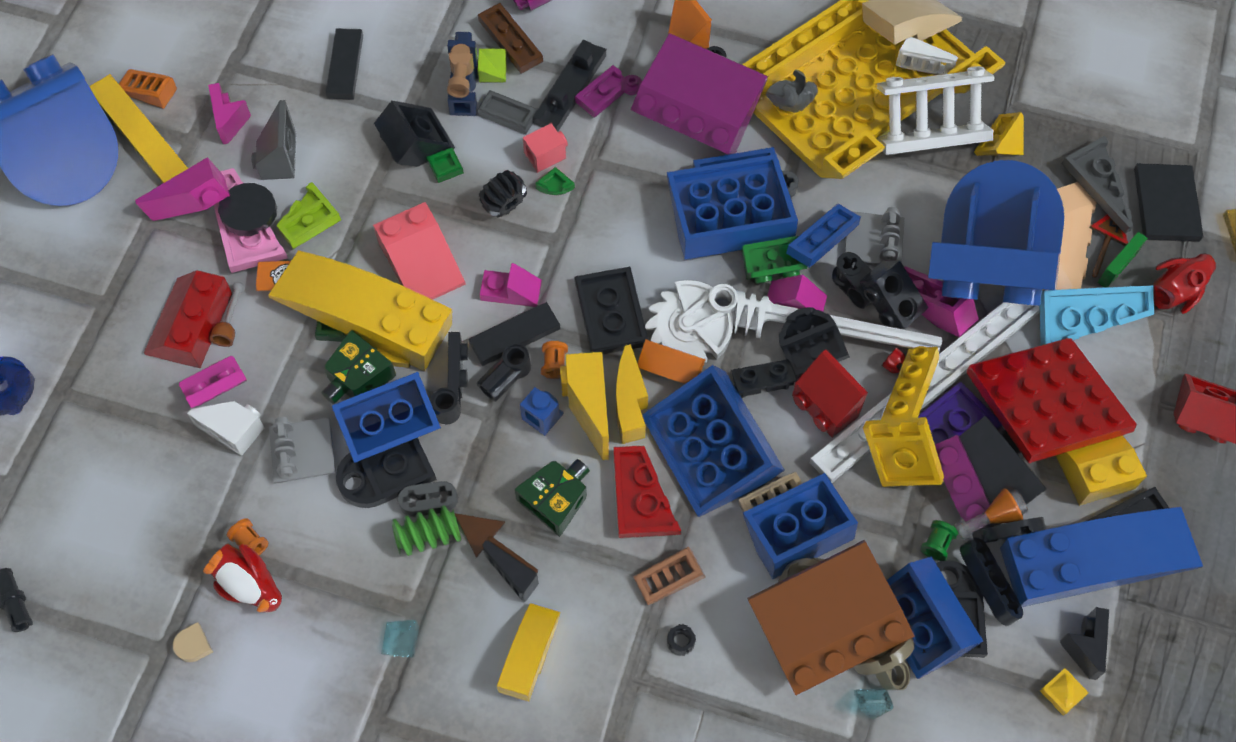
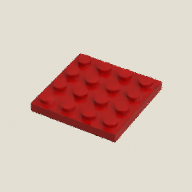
M1072 338L979 362L968 367V376L1028 463L1132 433L1137 426L1136 422Z

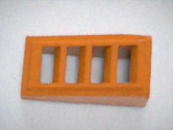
M132 69L127 71L119 83L129 97L162 109L166 107L177 90L172 77ZM132 79H135L132 85L128 86ZM141 81L142 84L140 85V87L136 88Z

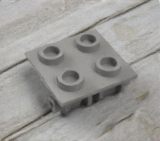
M889 207L883 215L854 212L861 216L859 226L846 236L845 252L857 254L864 263L879 265L882 261L900 260L902 263L905 218L901 217L896 207Z
M287 417L275 419L273 426L269 427L274 483L335 473L329 417L295 423L288 422Z

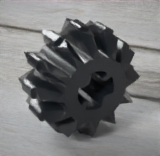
M505 170L503 173H497L494 178H490V181L483 185V190L479 193V201L483 204L482 207L487 213L489 212L492 216L499 218L504 214H509L510 211L516 209L523 202V198L527 195V187L522 178L516 175L514 171Z

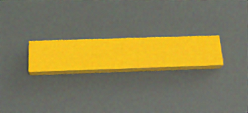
M111 74L89 86L103 111L162 183L188 169Z

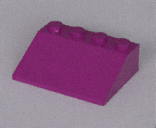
M669 33L640 84L630 110L726 154H734L737 152L769 76Z

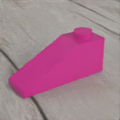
M207 157L136 199L135 202L152 221L206 210L230 196L224 175Z
M907 266L904 267L928 306V309L921 315L937 328L961 337L978 320L974 299L941 296L943 281L930 279L926 274Z

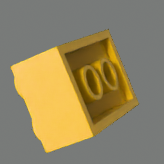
M602 352L566 354V366H560L562 397L568 396L570 410L601 459L609 460V434Z
M1123 435L1056 455L1079 506L1134 490L1147 477L1134 448Z

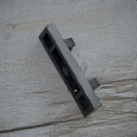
M582 40L534 114L533 124L544 127L552 123L557 132L560 130L576 105L575 96L588 86L605 59V48Z

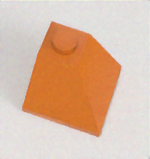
M675 0L668 34L671 33L707 49L709 48L712 19L696 0Z

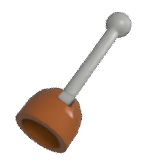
M235 282L232 286L234 293L225 321L217 323L211 331L209 338L211 342L218 346L230 347L233 345L235 329L230 322L239 293L244 290V285L241 282Z

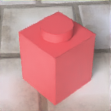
M552 123L523 137L524 154L537 173L566 159V146H568L566 137L561 131L557 132Z

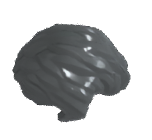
M796 69L793 72V75L796 77L795 81L779 80L770 86L766 92L773 105L791 113L804 110L818 93L817 85L810 81L806 83L805 74Z

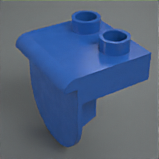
M52 54L23 69L30 80L29 83L9 91L1 79L0 167L9 181L24 195L49 205H73L86 201L99 193L110 181L116 169L118 142L110 121L78 66L71 62L60 66L56 57Z
M1013 160L989 162L967 173L955 185L948 198L944 213L941 243L932 242L928 278L943 280L941 296L978 300L980 283L1005 286L1003 302L1040 306L1042 289L1056 290L1065 216L1063 202L1056 186L1037 168Z

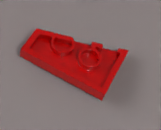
M614 447L619 538L681 535L680 526L670 509L669 501L663 493L658 476L645 447Z

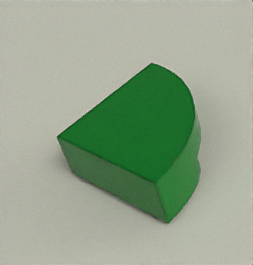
M554 167L535 183L537 190L549 195H562L575 189V183L557 167Z

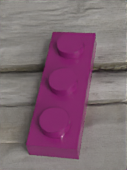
M958 434L935 444L944 474L943 481L967 532L970 533L991 524L985 515V511L991 503Z

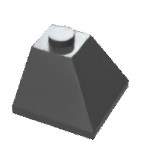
M286 100L278 102L256 141V152L252 153L251 156L252 167L258 170L261 180L295 178L296 130Z

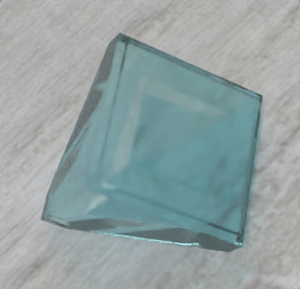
M417 621L387 622L381 654L414 658L419 629Z

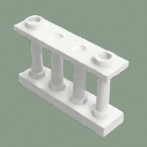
M975 66L969 67L966 72L904 80L901 77H890L886 79V82L877 83V89L884 95H889L890 132L886 136L878 137V141L885 146L883 152L889 155L993 141V129L981 121V83L994 81V75L985 70L984 67ZM970 84V121L967 122V125L957 126L954 124L955 86ZM943 88V125L940 126V129L930 130L928 128L927 90ZM916 91V128L914 132L903 133L901 131L900 93Z

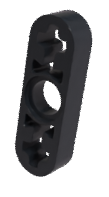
M973 537L960 546L961 557L995 618L1005 626H1009L1023 617L1022 606L987 544L978 537Z

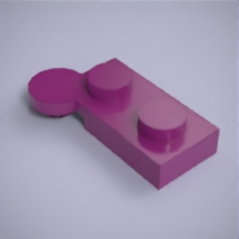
M612 65L575 96V103L595 118L624 93L636 95L642 79L637 75L624 77L622 76V71Z

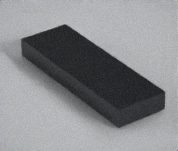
M336 28L326 87L327 99L354 100L363 42L362 29Z
M545 302L469 338V344L481 365L484 366L501 358L504 349L508 345L520 343L526 346L560 330V323L548 303Z

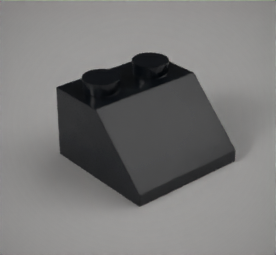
M391 100L374 122L380 138L391 152L393 160L400 165L418 167L428 162V156L451 147L453 150L455 148L434 111L429 107Z

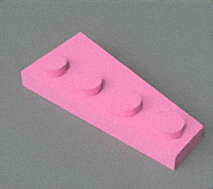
M234 168L220 171L224 175L228 190L243 184ZM219 202L214 205L231 273L257 267L258 262L288 259L285 250L279 244L270 227L258 231L259 234L253 236H240L231 233L222 223L218 213Z

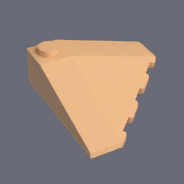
M1078 182L1057 189L1063 202L1065 217L1056 290L1081 289L1082 280L1086 277L1088 264L1086 251L1087 246L1091 243L1092 229L1089 227L1092 226L1091 217L1096 209V201Z

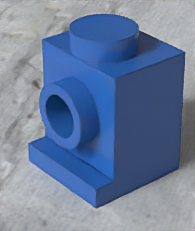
M536 387L520 403L522 420L544 436L564 414L559 409L558 400L551 393L540 391Z

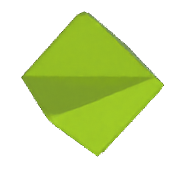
M479 49V82H506V50Z

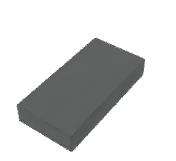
M489 90L477 112L480 117L526 135L533 124V116L538 109Z

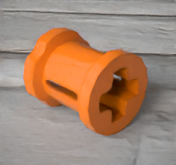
M561 341L545 342L542 345L544 366L541 367V375L550 379L561 378L560 366H565V354L568 352V345Z
M248 518L239 520L228 530L227 537L231 542H235L238 546L241 544L247 545L258 555H261L269 544L265 537H260L252 528L253 524Z

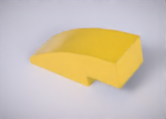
M631 344L624 347L616 383V415L622 444L643 439L646 433V425L641 410L648 409V393Z
M532 603L529 604L497 683L499 693L530 702L538 675L541 674L560 612Z

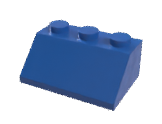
M419 372L332 405L354 463L441 429Z
M825 473L743 512V517L756 552L772 579L781 576L786 566L796 559L817 558L854 540L858 525L857 520Z
M932 557L910 562L887 579L915 636L912 638L915 643L914 650L906 661L917 679L954 661L983 642Z

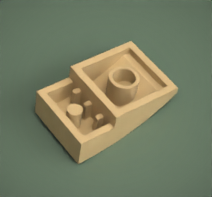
M869 0L862 3L863 22L893 44H897L910 37L922 41L962 22L960 15L937 0Z

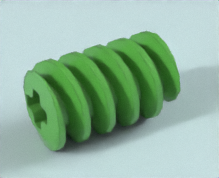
M445 505L441 506L439 516L433 508L429 509L428 519H425L421 512H417L416 522L414 523L406 515L404 516L403 526L396 519H392V528L399 554L403 548L408 556L412 555L413 545L420 552H424L425 542H428L432 549L437 548L438 538L441 539L444 545H448L450 535L457 542L461 541L454 510L450 512Z

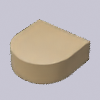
M198 622L180 631L173 641L175 654L185 662H196L213 653L207 637Z

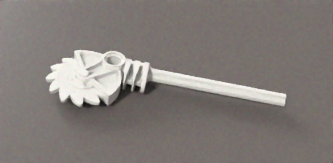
M684 280L675 282L676 293L670 291L661 293V297L665 302H658L649 307V311L656 315L647 321L645 328L646 330H655L651 341L706 359L705 363H707L705 353H711L718 359L725 352L731 340L733 326H735L734 334L737 333L738 327L745 328V336H747L749 329L756 330V338L760 339L762 327L766 321L785 323V319L791 313L798 310V308L773 304L768 296H763L762 300L758 301L756 300V294L753 293L750 299L745 297V292L735 290L728 284H719L713 288L699 281ZM725 298L730 304L723 307L719 306L715 301ZM830 315L835 321L840 334L844 336L908 349L918 346L938 347V351H940L942 337Z

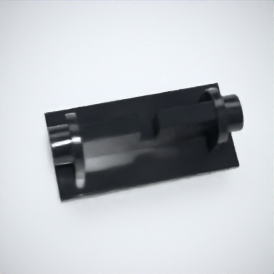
M789 359L731 370L735 382L734 386L741 398L759 394L761 389L765 388L767 392L781 389L788 390L789 386H793L797 382Z

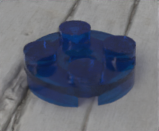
M3 356L0 357V384L7 380L8 386L3 391H0V416L6 414L16 415L22 411L23 406L30 399L34 390L35 378L20 360Z

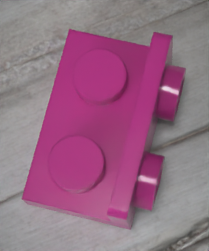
M229 356L180 381L179 386L191 409L246 382L247 379L235 358Z

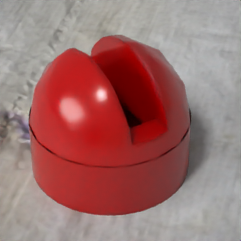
M896 347L881 366L887 371L897 374L901 370L897 365L899 363L903 364L906 356Z

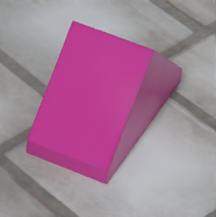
M803 274L771 281L767 295L773 304L798 309L813 307L822 312L827 299V295Z

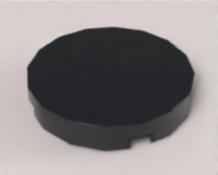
M243 183L228 190L230 196L219 202L218 213L222 223L231 233L240 236L259 234L258 231L270 227L277 216V205L273 194L265 186L256 183Z
M1037 517L980 530L982 541L989 543L996 542L1000 538L1007 539L1045 530L1046 526L1044 518Z

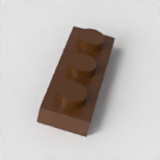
M501 3L478 14V20L497 45L501 49L506 50V56L521 74L543 62L542 53Z

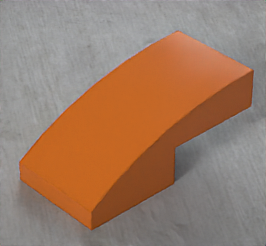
M645 339L637 364L639 369L686 384L702 372L706 359Z

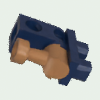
M455 32V40H448L447 45L451 68L447 86L449 114L455 116H477L476 92H473L476 88V79H479L476 42L472 41L471 32Z

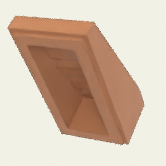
M689 547L633 576L647 605L653 604L706 577L693 551ZM684 561L688 563L692 571L689 575L686 574L681 565ZM675 566L681 579L675 581L669 568ZM662 571L669 583L667 587L663 586L658 576V573ZM650 577H652L658 589L654 594L646 581Z

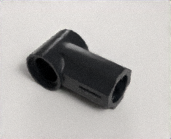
M520 343L508 345L504 349L502 357L480 378L477 386L488 398L496 402L518 379L528 375L531 370L528 349ZM516 357L524 359L522 363L517 365L510 363Z

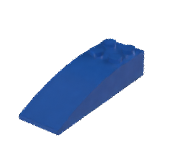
M1181 507L1112 516L1010 537L1000 547L1013 592L1022 607L1203 567Z

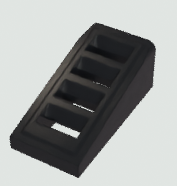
M485 540L482 544L484 555L519 598L526 602L539 584L537 573L490 541Z

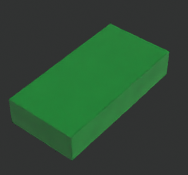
M1137 232L1106 268L1097 283L1103 287H1109L1139 253L1148 238Z

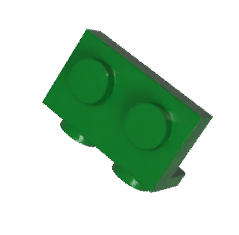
M798 236L742 245L741 251L746 280L755 278V284L772 281V275L783 274V278L800 275V270L807 269V266L786 254L788 245Z

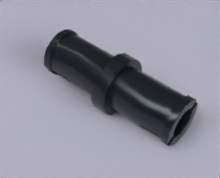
M2 568L0 569V608L5 610L13 632L24 631L33 625V621L24 603L26 596L22 590H19L12 569Z

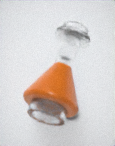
M1004 488L984 513L966 522L960 517L959 522L955 523V526L963 540L968 538L973 540V532L991 523H1010L1023 520V514L1028 512V508L1016 489L1009 492Z

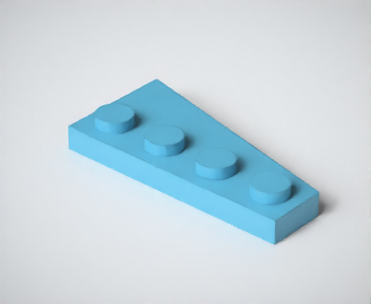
M1154 286L1042 290L1041 304L1039 306L1040 345L1066 338L1076 340L1079 337L1098 333L1113 326L1123 325L1154 315Z

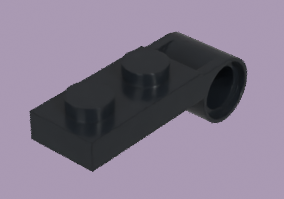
M448 332V387L437 389L431 396V405L438 422L445 425L452 424L459 419L461 414L462 387H468L467 369H463V361L468 360V344L462 343L460 332ZM444 403L453 404L448 409L439 408Z

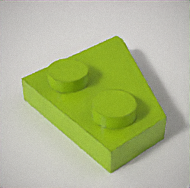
M313 182L306 186L307 193L301 201L296 200L290 207L289 213L284 215L276 225L280 234L293 249L341 221L337 210Z

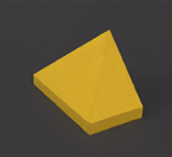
M1022 112L999 114L990 127L993 129V141L980 142L974 151L976 156L1024 155V116Z

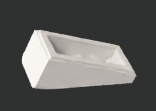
M910 37L904 41L899 50L896 66L935 75H943L955 68L958 57L919 39Z

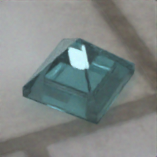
M885 689L854 690V696L860 710L873 720L893 709L892 700Z

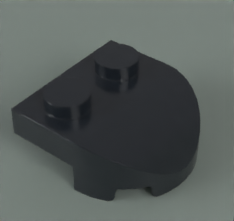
M807 307L794 311L785 319L786 322L781 332H779V344L785 358L790 361L796 379L804 374L824 350H827L838 362L850 358L840 331L828 313L826 314L813 307Z

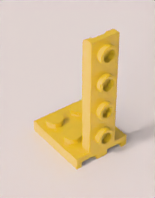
M918 346L908 349L881 420L866 421L863 430L882 487L941 485L943 482L944 474L927 418H918L939 361L938 347Z

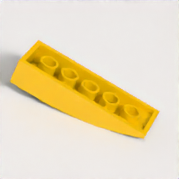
M300 250L297 251L268 295L270 299L346 335L352 330L372 347L379 348L409 361L410 365L422 371L427 369L452 326L451 308L374 273Z

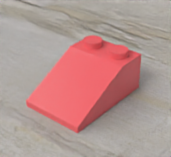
M426 202L373 225L377 241L402 286L433 300L466 285L441 229Z

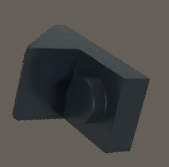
M1096 607L1087 616H1084L1081 625L1082 635L1068 633L1060 640L1062 647L1085 675L1092 680L1098 679L1106 672L1109 609Z

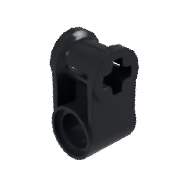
M852 252L841 254L838 257L837 266L833 269L832 280L850 298L855 306L864 309L871 302L865 297V290L859 281L872 270L857 254Z

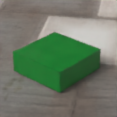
M452 147L427 157L428 164L438 183L464 174L463 167Z

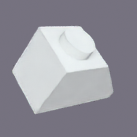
M235 401L193 408L187 413L196 427L241 456L265 429L259 418L261 414L255 408L248 404L243 407Z

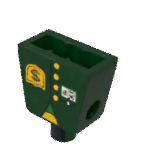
M351 330L324 366L327 378L331 383L321 393L330 403L335 404L345 394L352 398L385 385L396 376L393 363Z
M576 459L567 469L557 461H551L515 488L516 500L560 537L587 497L586 486L581 480L590 470L579 459Z

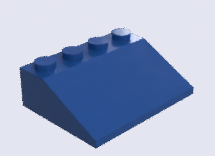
M777 154L667 172L676 228L684 260L739 251L742 245L796 236L798 218Z
M714 365L642 414L647 428L698 517L761 487L785 471L726 371Z

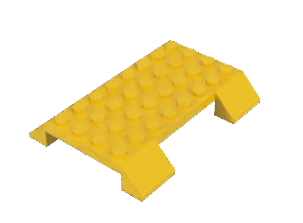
M869 0L838 1L742 64L769 76L753 113L822 178L843 179L885 149V146L876 138L890 129L889 95H884L879 91L877 83L886 82V79L890 77H901L904 80L935 76V74L896 66L899 50L905 40L893 44L863 22L862 3ZM947 29L922 40L958 57L955 68L947 72V74L966 72L969 67L975 66L984 67L985 70L994 74L1004 67L1006 63L987 46L976 53L972 52ZM797 69L805 74L806 83L810 81L817 85L818 93L804 110L791 113L773 105L766 92L770 86L779 80L795 81L796 77L793 75V72ZM970 84L955 86L954 93L968 92ZM943 88L927 90L928 102L943 94ZM916 91L900 93L901 121L916 111Z

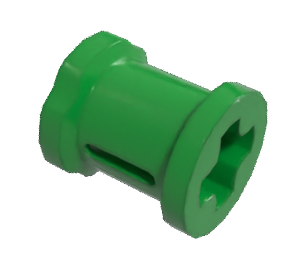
M933 520L930 526L932 531L927 542L922 543L920 551L936 561H946L948 557L947 549L952 539H956L958 530L945 521Z

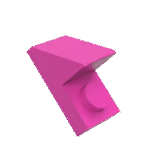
M219 83L210 84L208 87L216 129L222 143L228 144L249 120L251 114L245 100L231 103L228 92L223 93Z
M511 263L509 273L484 270L480 301L537 307L542 280L514 263Z

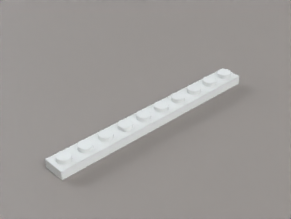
M1003 302L939 354V361L921 410L966 374L969 365L979 363L1039 314V306ZM891 394L810 459L809 463L820 475L825 473L831 483H833L870 452L863 430L866 421L881 420Z

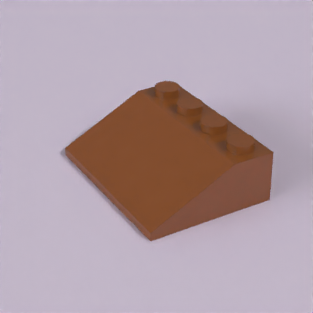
M865 540L747 598L795 695L915 637Z

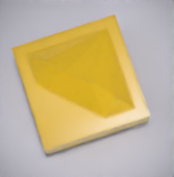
M1066 668L1040 690L1063 716L1089 693Z

